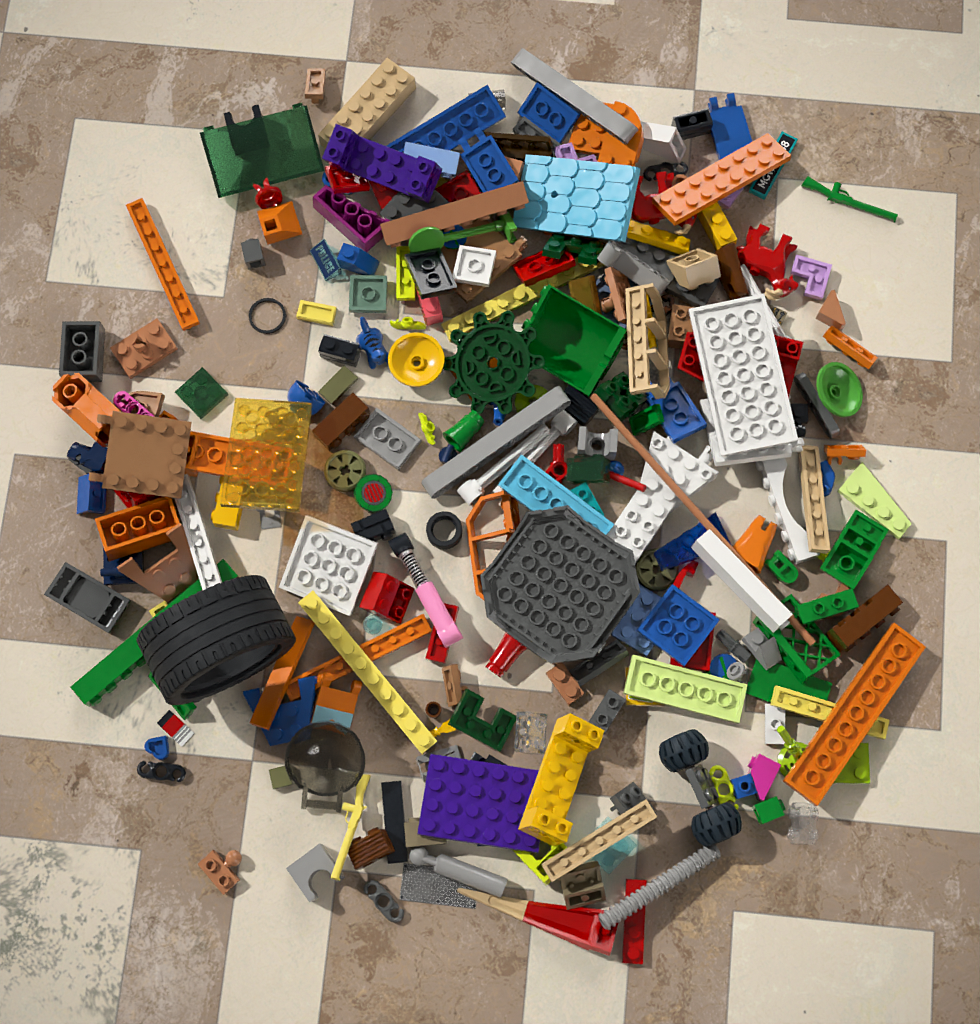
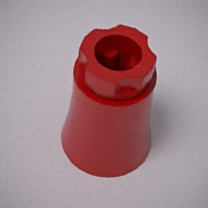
M504 633L501 642L485 667L501 678L504 671L507 672L527 648L507 633Z

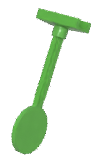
M508 212L507 214L497 216V220L493 221V223L443 234L436 227L419 229L410 238L408 246L411 253L439 247L441 249L445 242L491 231H503L509 243H514L517 239L513 232L517 231V227Z

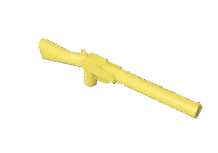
M357 775L355 805L343 803L342 810L347 811L345 820L348 824V829L330 877L333 880L340 881L339 876L358 822H360L363 810L367 808V806H363V797L371 775ZM351 812L352 816L350 821L348 822L347 816L348 813Z

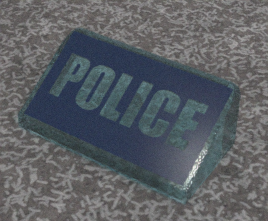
M325 239L309 250L325 281L342 274L341 268Z

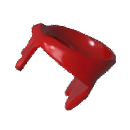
M265 178L263 181V189L259 185L253 184V187L258 191V194L255 196V202L261 209L281 204L283 199L282 191L276 186H270L268 178Z

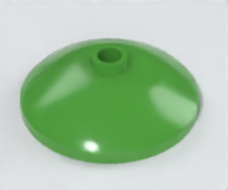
M840 362L828 363L820 369L816 385L822 404L836 416L849 417L854 415L860 409L863 400L862 387L856 374L848 366Z

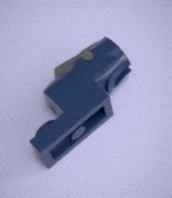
M75 442L68 450L67 457L69 461L86 474H89V472L104 474L108 448H103L97 442H94L92 447Z

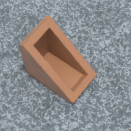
M831 290L815 319L830 327L833 325L841 331L846 322L836 292Z

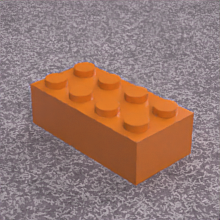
M161 497L95 518L109 562L171 542L166 532L180 523L171 497Z

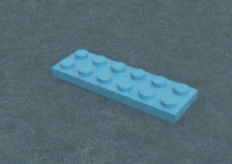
M522 454L498 484L501 489L530 511L547 510L568 505L585 521L605 535L614 526L611 521Z

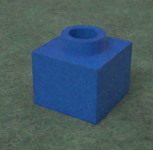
M751 774L730 780L736 800L757 793ZM743 782L748 785L747 790L741 788Z

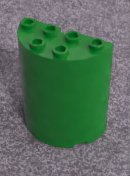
M550 284L548 286L545 285L540 292L542 297L538 303L535 302L530 311L533 313L531 319H526L521 327L523 331L528 327H532L537 331V337L530 343L529 351L533 355L544 357L545 365L542 369L590 396L596 390L599 381L604 379L624 344L623 340L627 336L628 330Z

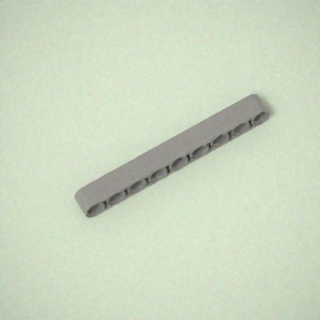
M521 48L511 61V64L534 82L541 83L573 109L622 143L627 145L638 131V128L629 120L527 50Z
M560 386L553 388L425 477L421 484L432 499L441 496L570 405L571 400Z

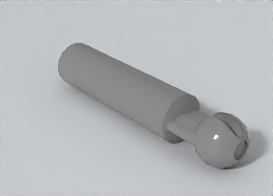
M423 846L412 848L409 854V858L414 865L429 864L434 867V872L497 897H502L508 880L505 877L442 853L438 857L429 855L428 850Z

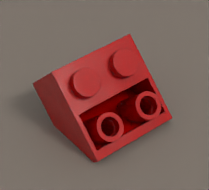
M373 572L359 608L373 615L401 624L415 588L389 574Z

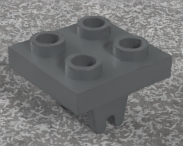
M632 782L610 798L614 804L610 810L613 812L617 809L620 814H623L646 800V798L642 794L641 789Z

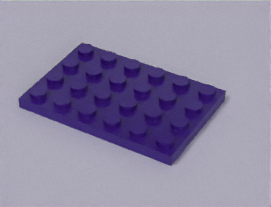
M430 754L417 835L538 853L540 840L518 830L539 770Z

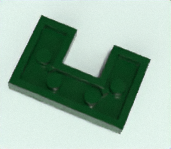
M553 233L542 250V256L560 259L564 252L568 251L579 254L578 263L596 266L599 262L597 257L606 246V243L595 239H583L580 236L570 237L565 236V234Z
M465 689L448 725L497 752H501L518 716L499 707L491 724L476 717L485 698L469 689Z

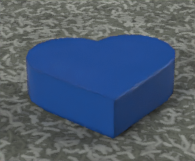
M168 736L148 739L145 742V750L153 754L156 759L165 760L170 752Z

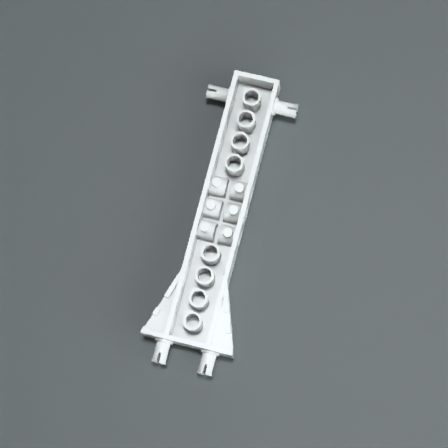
M653 432L648 453L689 498L696 492H699L709 482L716 479L719 473L708 466L713 458L712 451L708 454L711 449L710 446H706L700 457L696 458L678 447L676 443L673 444L668 436L664 438L658 433ZM645 462L640 483L646 485V490L644 492L636 491L607 534L615 542L633 550L635 565L668 515L683 504L647 462ZM605 642L604 645L601 647V649L598 651V653L601 652V650H602V648L605 646L606 642Z

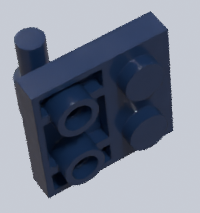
M103 547V569H100V575L104 578V585L138 584L121 573L117 567L132 557L144 572V550L109 562Z

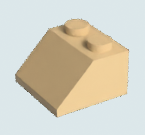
M698 248L666 261L679 285L688 290L696 289L699 287L698 285L711 283L714 279L721 277L717 255Z

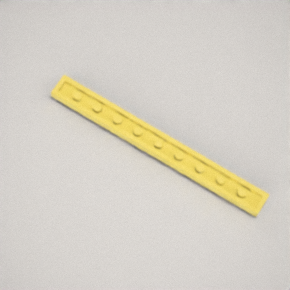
M578 257L574 258L576 266L569 270L539 281L532 286L525 287L524 284H521L442 323L441 327L449 342H451L450 334L453 330L460 329L464 333H469L473 330V316L476 312H484L487 320L491 322L500 318L504 311L512 312L542 297L540 292L545 285L548 286L550 284L559 289L569 284V281L579 279L605 265L600 261L596 266L578 263Z
M311 591L298 602L299 605L421 754H424L436 744L437 740L318 595Z

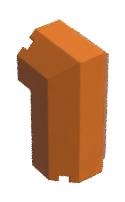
M74 373L75 375L72 376L69 374L63 375L53 385L54 397L52 396V401L103 448L108 447L106 444L109 441L111 425L98 423L97 416L98 414L112 416L113 411H121L80 373Z

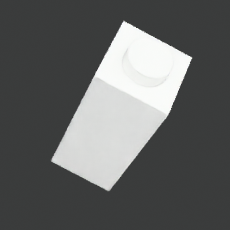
M640 121L644 133L642 149L675 163H680L687 148L677 128Z

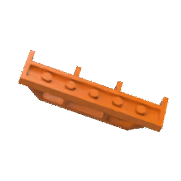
M505 491L481 496L466 518L475 592L482 600H484L480 575L486 569L480 570L476 542L507 535V543L520 524L517 500ZM502 498L501 507L504 511L505 519L503 523L505 529L476 536L474 521L485 503Z

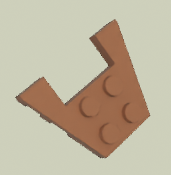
M181 523L166 532L177 549L143 572L132 557L117 567L121 573L166 602L173 599L199 579Z

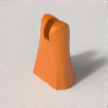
M761 515L754 519L743 535L732 546L756 574L762 571L777 529V524L770 522L765 531L761 528L766 518Z

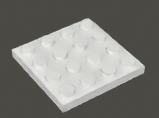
M305 515L279 588L303 598L311 591H314L328 608L351 616L378 543Z

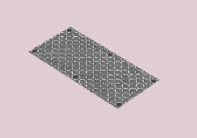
M404 863L399 900L476 909V900L458 893L457 889L463 888L478 891V889L435 873L433 866H417Z

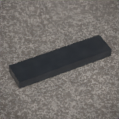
M381 782L385 830L395 849V852L387 856L388 864L408 862L402 782Z

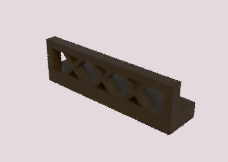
M483 132L486 137L492 135L505 157L525 162L526 154L553 156L554 146L550 137Z

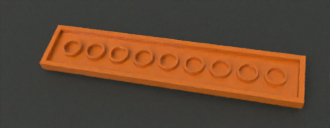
M895 622L892 623L783 782L811 804L818 806L926 646Z

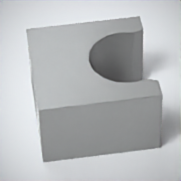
M579 427L576 460L615 461L618 429H610L609 433L598 434L587 431V427ZM598 444L601 446V450L596 451L591 446Z
M318 844L286 869L307 900L313 902L318 898L317 893L312 888L313 876L320 870H326L332 875L335 862L323 844ZM342 872L339 876L340 881L345 878Z

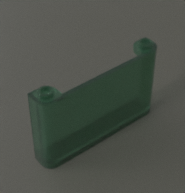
M303 103L292 105L293 109L215 129L213 125L203 128L200 136L218 198L255 189L253 184L264 187L263 181L265 178H268L269 184L272 185L325 171L307 105L303 106Z

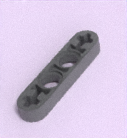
M802 372L794 376L795 385L828 438L832 439L840 435L837 423L829 410L822 404L816 389L807 375Z

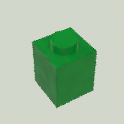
M777 796L752 806L759 825L785 815L783 812L785 811V806L781 799L778 800Z

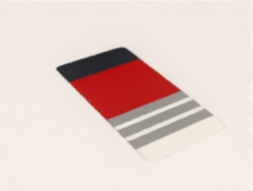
M170 710L157 722L180 746H183L194 734Z

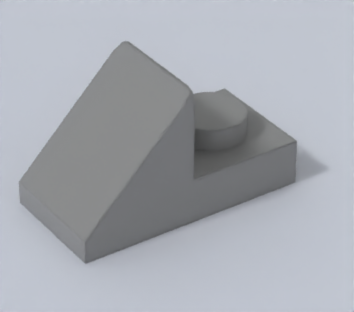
M759 628L743 637V643L766 671L782 660L775 637L768 640Z

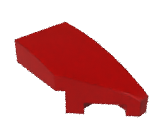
M693 560L679 572L673 585L679 589L685 575L693 577L699 562Z

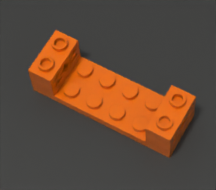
M191 431L185 474L197 477L198 472L266 484L271 491L290 494L298 458L292 449Z

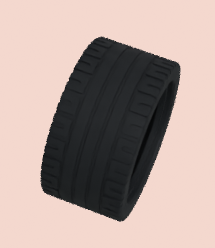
M260 575L233 578L181 600L152 619L143 627L137 637V644L165 702L169 705L188 704L231 688L272 665V663L285 655L296 642V637L267 580Z

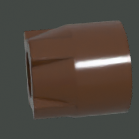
M432 701L426 705L425 711L430 718L437 719L442 709L439 703ZM436 707L438 709V712L436 714H431V708Z

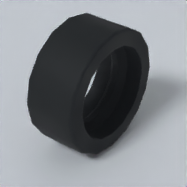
M441 511L435 513L427 522L426 533L428 540L438 549L447 550L453 548L462 538L463 529L461 521L451 512ZM440 520L451 521L456 528L454 537L448 541L438 540L433 534L434 525Z

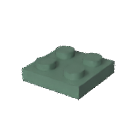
M350 275L349 313H386L387 276Z

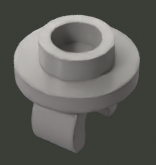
M740 662L731 664L727 669V677L732 681L743 683L740 678L744 674H748L745 666Z

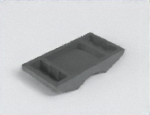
M67 562L64 563L44 593L45 596L109 634L131 601Z

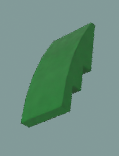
M855 510L825 558L820 570L854 590L889 529Z

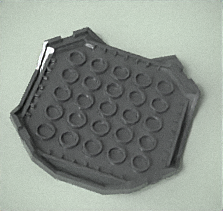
M568 505L526 512L513 535L493 562L480 575L487 618L550 664L594 658L640 594L633 550L615 542L585 521Z

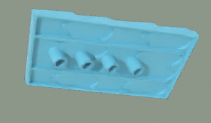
M526 154L521 181L524 183L529 203L525 204L526 208L514 210L513 221L517 228L626 242L641 168L630 165Z

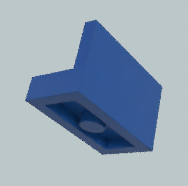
M89 474L79 477L77 514L80 515L86 512L104 514L106 510L107 489L102 488L103 482L89 481Z

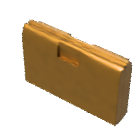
M595 275L569 281L571 297L602 315Z

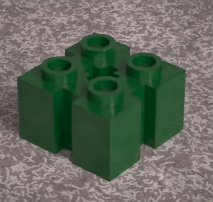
M624 371L614 376L611 381L607 380L600 384L594 392L621 422L626 417L629 418L637 413L648 400L643 393L635 395L630 393L629 377Z

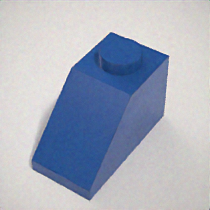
M343 243L337 257L339 268L360 275H375L380 261L363 249Z

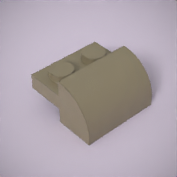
M598 860L581 864L559 878L567 910L606 901Z

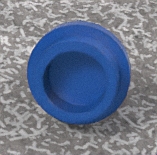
M611 461L606 465L605 469L623 476L624 466L619 461Z

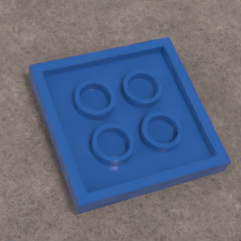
M672 584L639 626L637 632L684 667L720 619Z

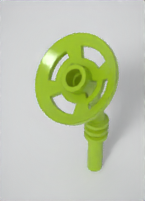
M779 726L777 731L785 742V747L780 751L777 762L781 764L779 769L781 774L786 777L788 772L784 765H787L788 769L791 770L790 764L792 763V766L795 764L803 752L802 748L805 749L807 745L796 742L795 739L790 737L784 726ZM787 751L791 754L789 759L784 758Z

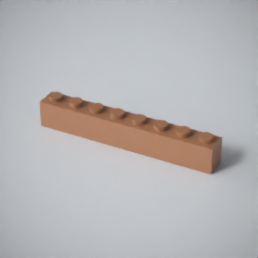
M521 181L380 224L386 246L390 245L391 248L401 246V241L408 240L409 242L412 235L419 229L436 227L447 232L454 230V225L461 224L464 227L473 224L472 220L479 218V221L490 219V214L497 213V216L507 214V209L513 207L515 211L526 208L525 204L529 203L524 183Z

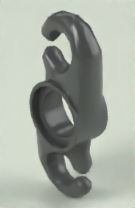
M367 881L363 887L365 894L368 893V888L371 885H375L377 888L375 893L368 894V898L373 900L376 908L390 922H400L404 917V910H399L398 917H392L391 911L399 909V905L394 902L392 896L378 881ZM382 895H386L390 900L389 905L384 908L378 904V899Z

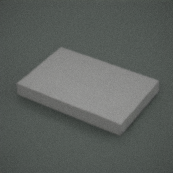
M378 408L373 411L353 436L354 439L398 471L422 442L420 438Z

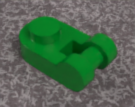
M779 550L773 553V557L767 559L764 563V566L783 584H792L798 578L796 567ZM778 562H781L783 565L780 569L776 566Z

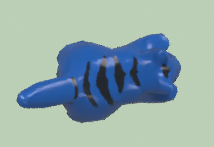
M360 317V325L363 331L356 337V343L360 344L361 350H365L369 367L375 369L376 365H382L384 362L388 363L389 354L382 344L383 335L381 331L377 328H370L366 319Z

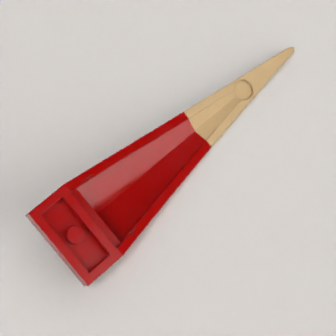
M463 888L457 889V892L583 949L588 951L590 949L610 956L619 923H616L615 927L611 926L610 930L605 929L598 918V914L604 913L602 909L577 907L567 910L564 905L527 901L504 896L500 898L488 893Z

